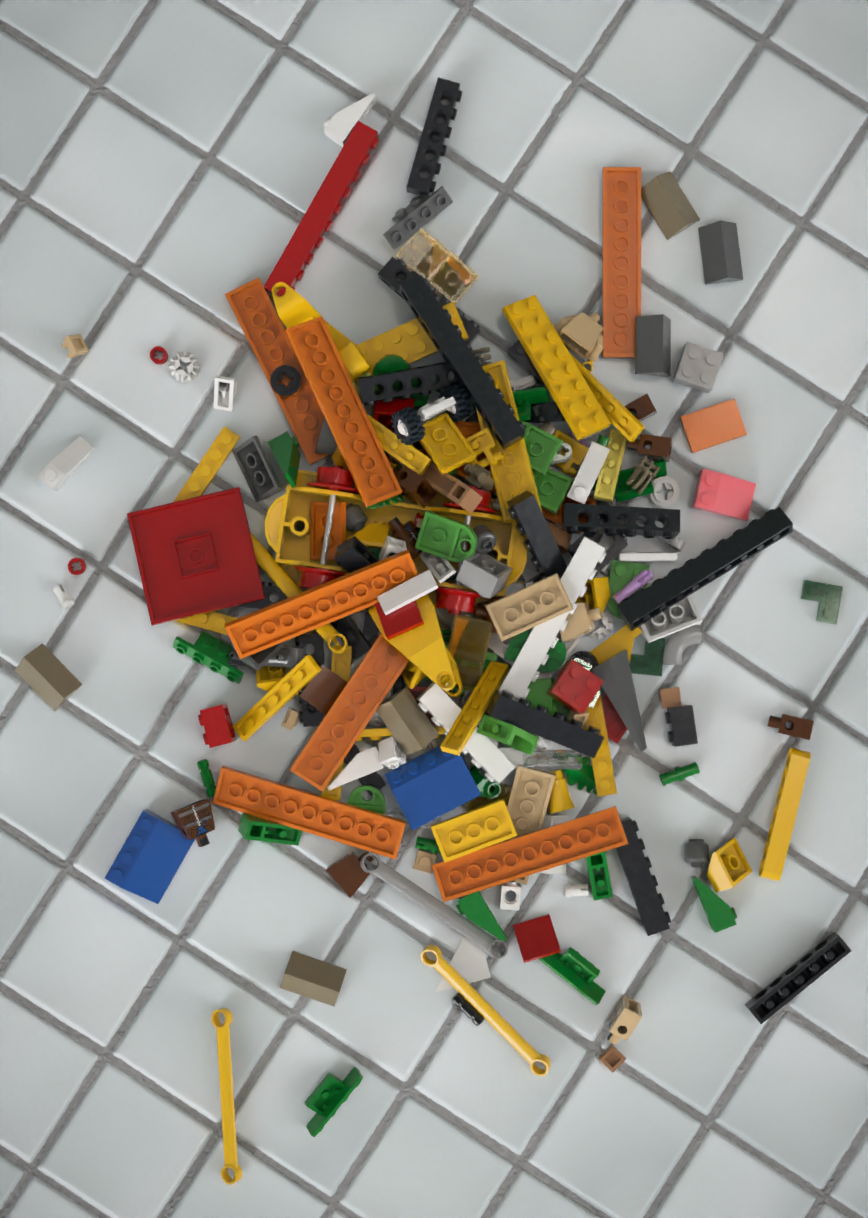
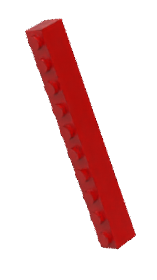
M357 121L265 283L264 288L267 292L272 294V288L278 282H284L295 290L296 282L302 280L305 274L303 271L305 266L310 265L314 258V250L320 248L324 240L322 236L325 231L329 232L333 222L331 220L334 215L337 216L342 209L341 203L344 198L347 199L349 197L352 183L358 181L361 175L360 169L362 166L367 165L371 150H375L380 141L378 139V131ZM286 288L279 289L277 295L283 296Z

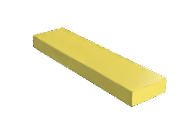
M610 428L608 438L611 440L607 445L610 451L599 472L594 499L613 503L628 439L618 429Z

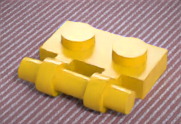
M489 428L466 438V441L477 456L482 453L486 455V458L479 462L477 459L471 461L470 463L473 466L477 463L484 468L490 464H496L498 460L503 458L501 451L493 454L491 450L498 445Z
M557 429L554 436L563 440V443L569 444L573 455L566 463H556L553 465L561 468L563 473L575 477L578 470L573 468V464L582 465L589 447ZM562 449V452L560 454L566 456V452L569 451Z

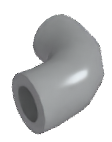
M700 625L690 626L671 635L664 648L663 665L682 664V654L685 648L689 645L701 644L702 630Z

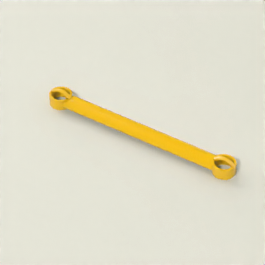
M251 533L257 563L287 598L302 593L303 591ZM331 623L315 629L326 641L333 653L342 654L347 650V639L342 634H339ZM336 637L343 638L344 647L337 641ZM333 641L340 650H334L331 647V642Z
M426 946L421 953L422 962L427 966H433L530 1064L531 1071L535 1075H546L551 1067L550 1059L546 1055L539 1054L442 957L441 950L437 946ZM426 951H431L435 955L436 960L429 959ZM535 1061H541L545 1069L538 1068L535 1065Z
M220 1008L213 1012L211 1019L216 1027L225 1165L221 1170V1176L226 1184L231 1185L242 1178V1169L238 1165L229 1027L233 1021V1016L229 1009ZM220 1012H222L225 1016V1021L223 1024L219 1020ZM229 1167L234 1170L233 1179L229 1176Z

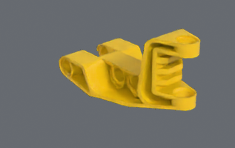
M278 282L273 286L272 295L275 307L281 321L287 328L321 316L306 299L286 283ZM286 288L283 296L277 295L279 289ZM325 321L342 361L353 378H358L371 369L356 344Z
M426 594L416 599L424 625L389 640L386 638L375 605L371 606L368 612L382 636L415 664L432 682L436 683L448 696L452 698L459 697L463 692V685L458 667L448 648L445 647L435 605L429 595ZM458 684L459 690L454 694L450 693L449 690Z

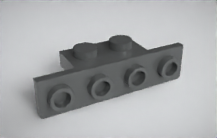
M443 186L428 198L422 195L414 197L406 208H401L395 213V217L392 218L395 225L385 232L383 236L393 249H397L452 204L453 200Z

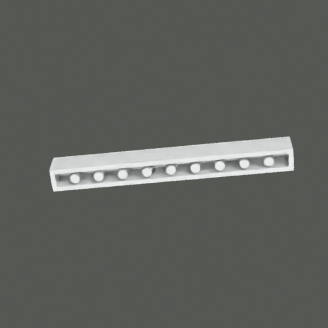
M584 536L560 579L573 606V610L539 624L532 629L498 691L507 690L514 694L513 697L518 699L520 697H527L530 691L527 687L531 681H536L540 674L537 671L540 664L544 666L549 658V655L546 653L550 647L554 649L559 640L556 637L559 630L564 631L568 624V621H566L568 614L573 615L578 604L575 602L578 596L583 597L588 588L585 586L587 580L592 581L597 570L594 568L597 562L602 563L607 553L604 552V546Z

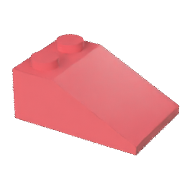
M702 469L699 472L691 508L748 521L756 484L720 472Z

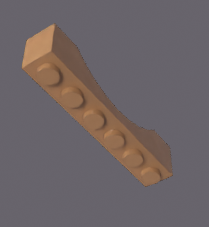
M389 453L387 454L391 459H393V460H394L396 463H398L400 466H402V467H403V466H406V465H404L403 463H401L399 460H397L396 458H394L392 455H390ZM433 463L429 464L422 475L432 488L470 514H472L483 499L477 492L448 473L442 475L438 467Z

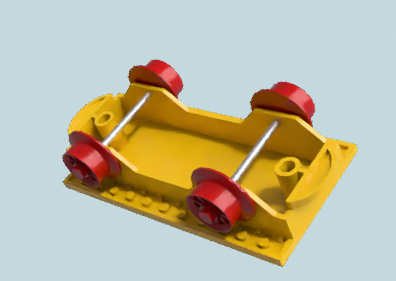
M332 465V467H318L317 472L298 470L296 486L292 488L290 483L289 486L287 485L286 493L273 502L265 518V535L268 544L276 552L275 562L283 568L297 586L312 589L348 574L336 560H327L335 502H346V505L350 503L359 505L368 518L364 524L365 526L370 523L374 524V521H384L389 526L387 523L395 517L403 525L408 521L414 523L417 513L423 516L429 510L467 524L472 529L479 525L488 527L497 538L496 545L492 550L497 555L496 560L513 568L504 589L492 597H505L507 587L518 580L527 562V550L523 544L524 538L516 530L515 519L504 521L501 510L497 511L493 508L492 504L496 499H491L492 493L478 490L479 488L476 486L469 487L483 497V499L472 514L437 490H434L436 495L424 509L405 495L403 496L404 502L397 498V504L389 500V506L383 503L382 508L377 505L376 509H366L350 471L344 470V467ZM311 502H329L321 560H310ZM305 523V529L298 532V524ZM389 526V534H388V536H390V535L393 533V531H392V529L390 528V526ZM346 530V540H348V538L353 536L356 532H348ZM466 540L462 542V548L469 551L471 549L469 542ZM420 556L413 559L418 574L429 570ZM447 560L455 569V571H457L458 576V573L463 562H452ZM435 577L434 579L439 588L428 593L436 608L446 609L449 614L460 615V612L474 613L476 605L485 607L489 599L480 596L477 591L462 586L457 580L456 582L449 580V582H442L440 584Z

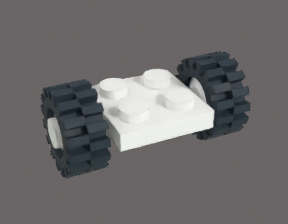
M455 384L442 390L439 393L438 400L431 405L427 404L421 407L419 411L408 406L392 414L391 422L393 424L391 425L392 428H395L394 433H397L398 440L401 439V443H405V445H411L423 439V436H425L423 432L425 427L422 426L424 422L441 415L443 412H447L453 422L469 417L473 411L471 410L473 405L470 404L472 402L471 398L468 399V392L465 393V389L461 388V385Z

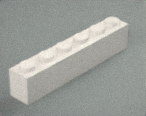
M432 683L416 698L419 702L417 705L424 713L428 711L433 716L431 720L438 727L441 725L446 730L444 734L447 735L461 709L436 683ZM476 726L462 753L465 755L468 753L473 758L471 762L478 769L481 767L486 772L484 776L491 783L493 781L500 783L515 766L488 737L477 733L479 728Z

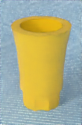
M562 770L551 772L555 773L556 776L548 803L549 814L575 808Z

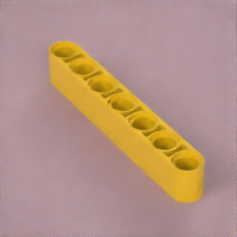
M795 748L789 749L760 864L759 877L779 881L781 878L810 762V752Z

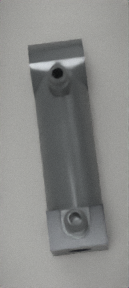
M232 646L229 655L231 665H247L239 660ZM281 648L264 666L294 668L306 656V649Z

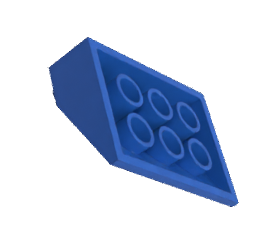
M441 745L384 774L412 830L481 795L462 753L458 756L443 752L440 747Z
M145 809L139 816L104 879L122 889L159 904L196 838L191 840L185 839L177 825Z

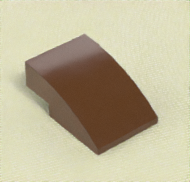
M321 664L320 668L322 670L306 685L299 697L326 715L348 682Z

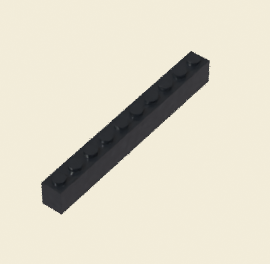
M419 273L400 284L399 292L462 388L465 389L466 393L468 392V397L471 398L472 403L503 450L524 438L525 427L520 420L517 421L515 418V412L511 405H507L503 400L504 395L499 388L496 389L493 385L492 376L483 370L480 358L474 356L470 343L462 338L460 328L452 323L448 310H444L440 305L441 300L436 293L433 294L430 290L429 281L426 278H422Z
M780 507L767 511L763 517L754 519L743 529L736 530L732 536L720 540L713 548L705 549L701 552L700 556L695 559H689L682 567L671 570L667 576L655 580L646 589H640L630 599L622 600L617 606L618 614L630 631H633L792 533V521Z

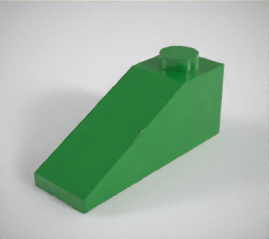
M288 431L267 443L293 488L296 486L301 454L297 449L300 445L295 436L291 438Z
M245 813L242 814L238 829L244 839L297 846L302 834L301 830Z
M605 851L585 857L594 901L613 897Z
M692 875L691 879L711 929L716 933L737 925L735 921L737 915L734 908H730L701 880Z
M479 891L457 898L458 904L456 907L461 915L465 914L469 920L503 942L507 940L506 935Z

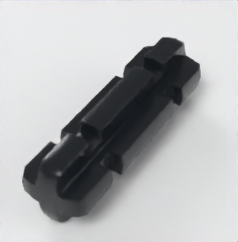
M460 993L454 995L452 1001L459 1005V1008L469 1019L472 1018V1022L476 1026L480 1025L484 1020L483 1016L477 1013V1010L467 1000H464Z

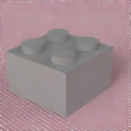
M686 342L672 382L709 393L713 388L724 353Z
M475 552L472 556L464 559L456 580L462 586L477 591L480 596L490 599L504 589L513 568L487 554Z

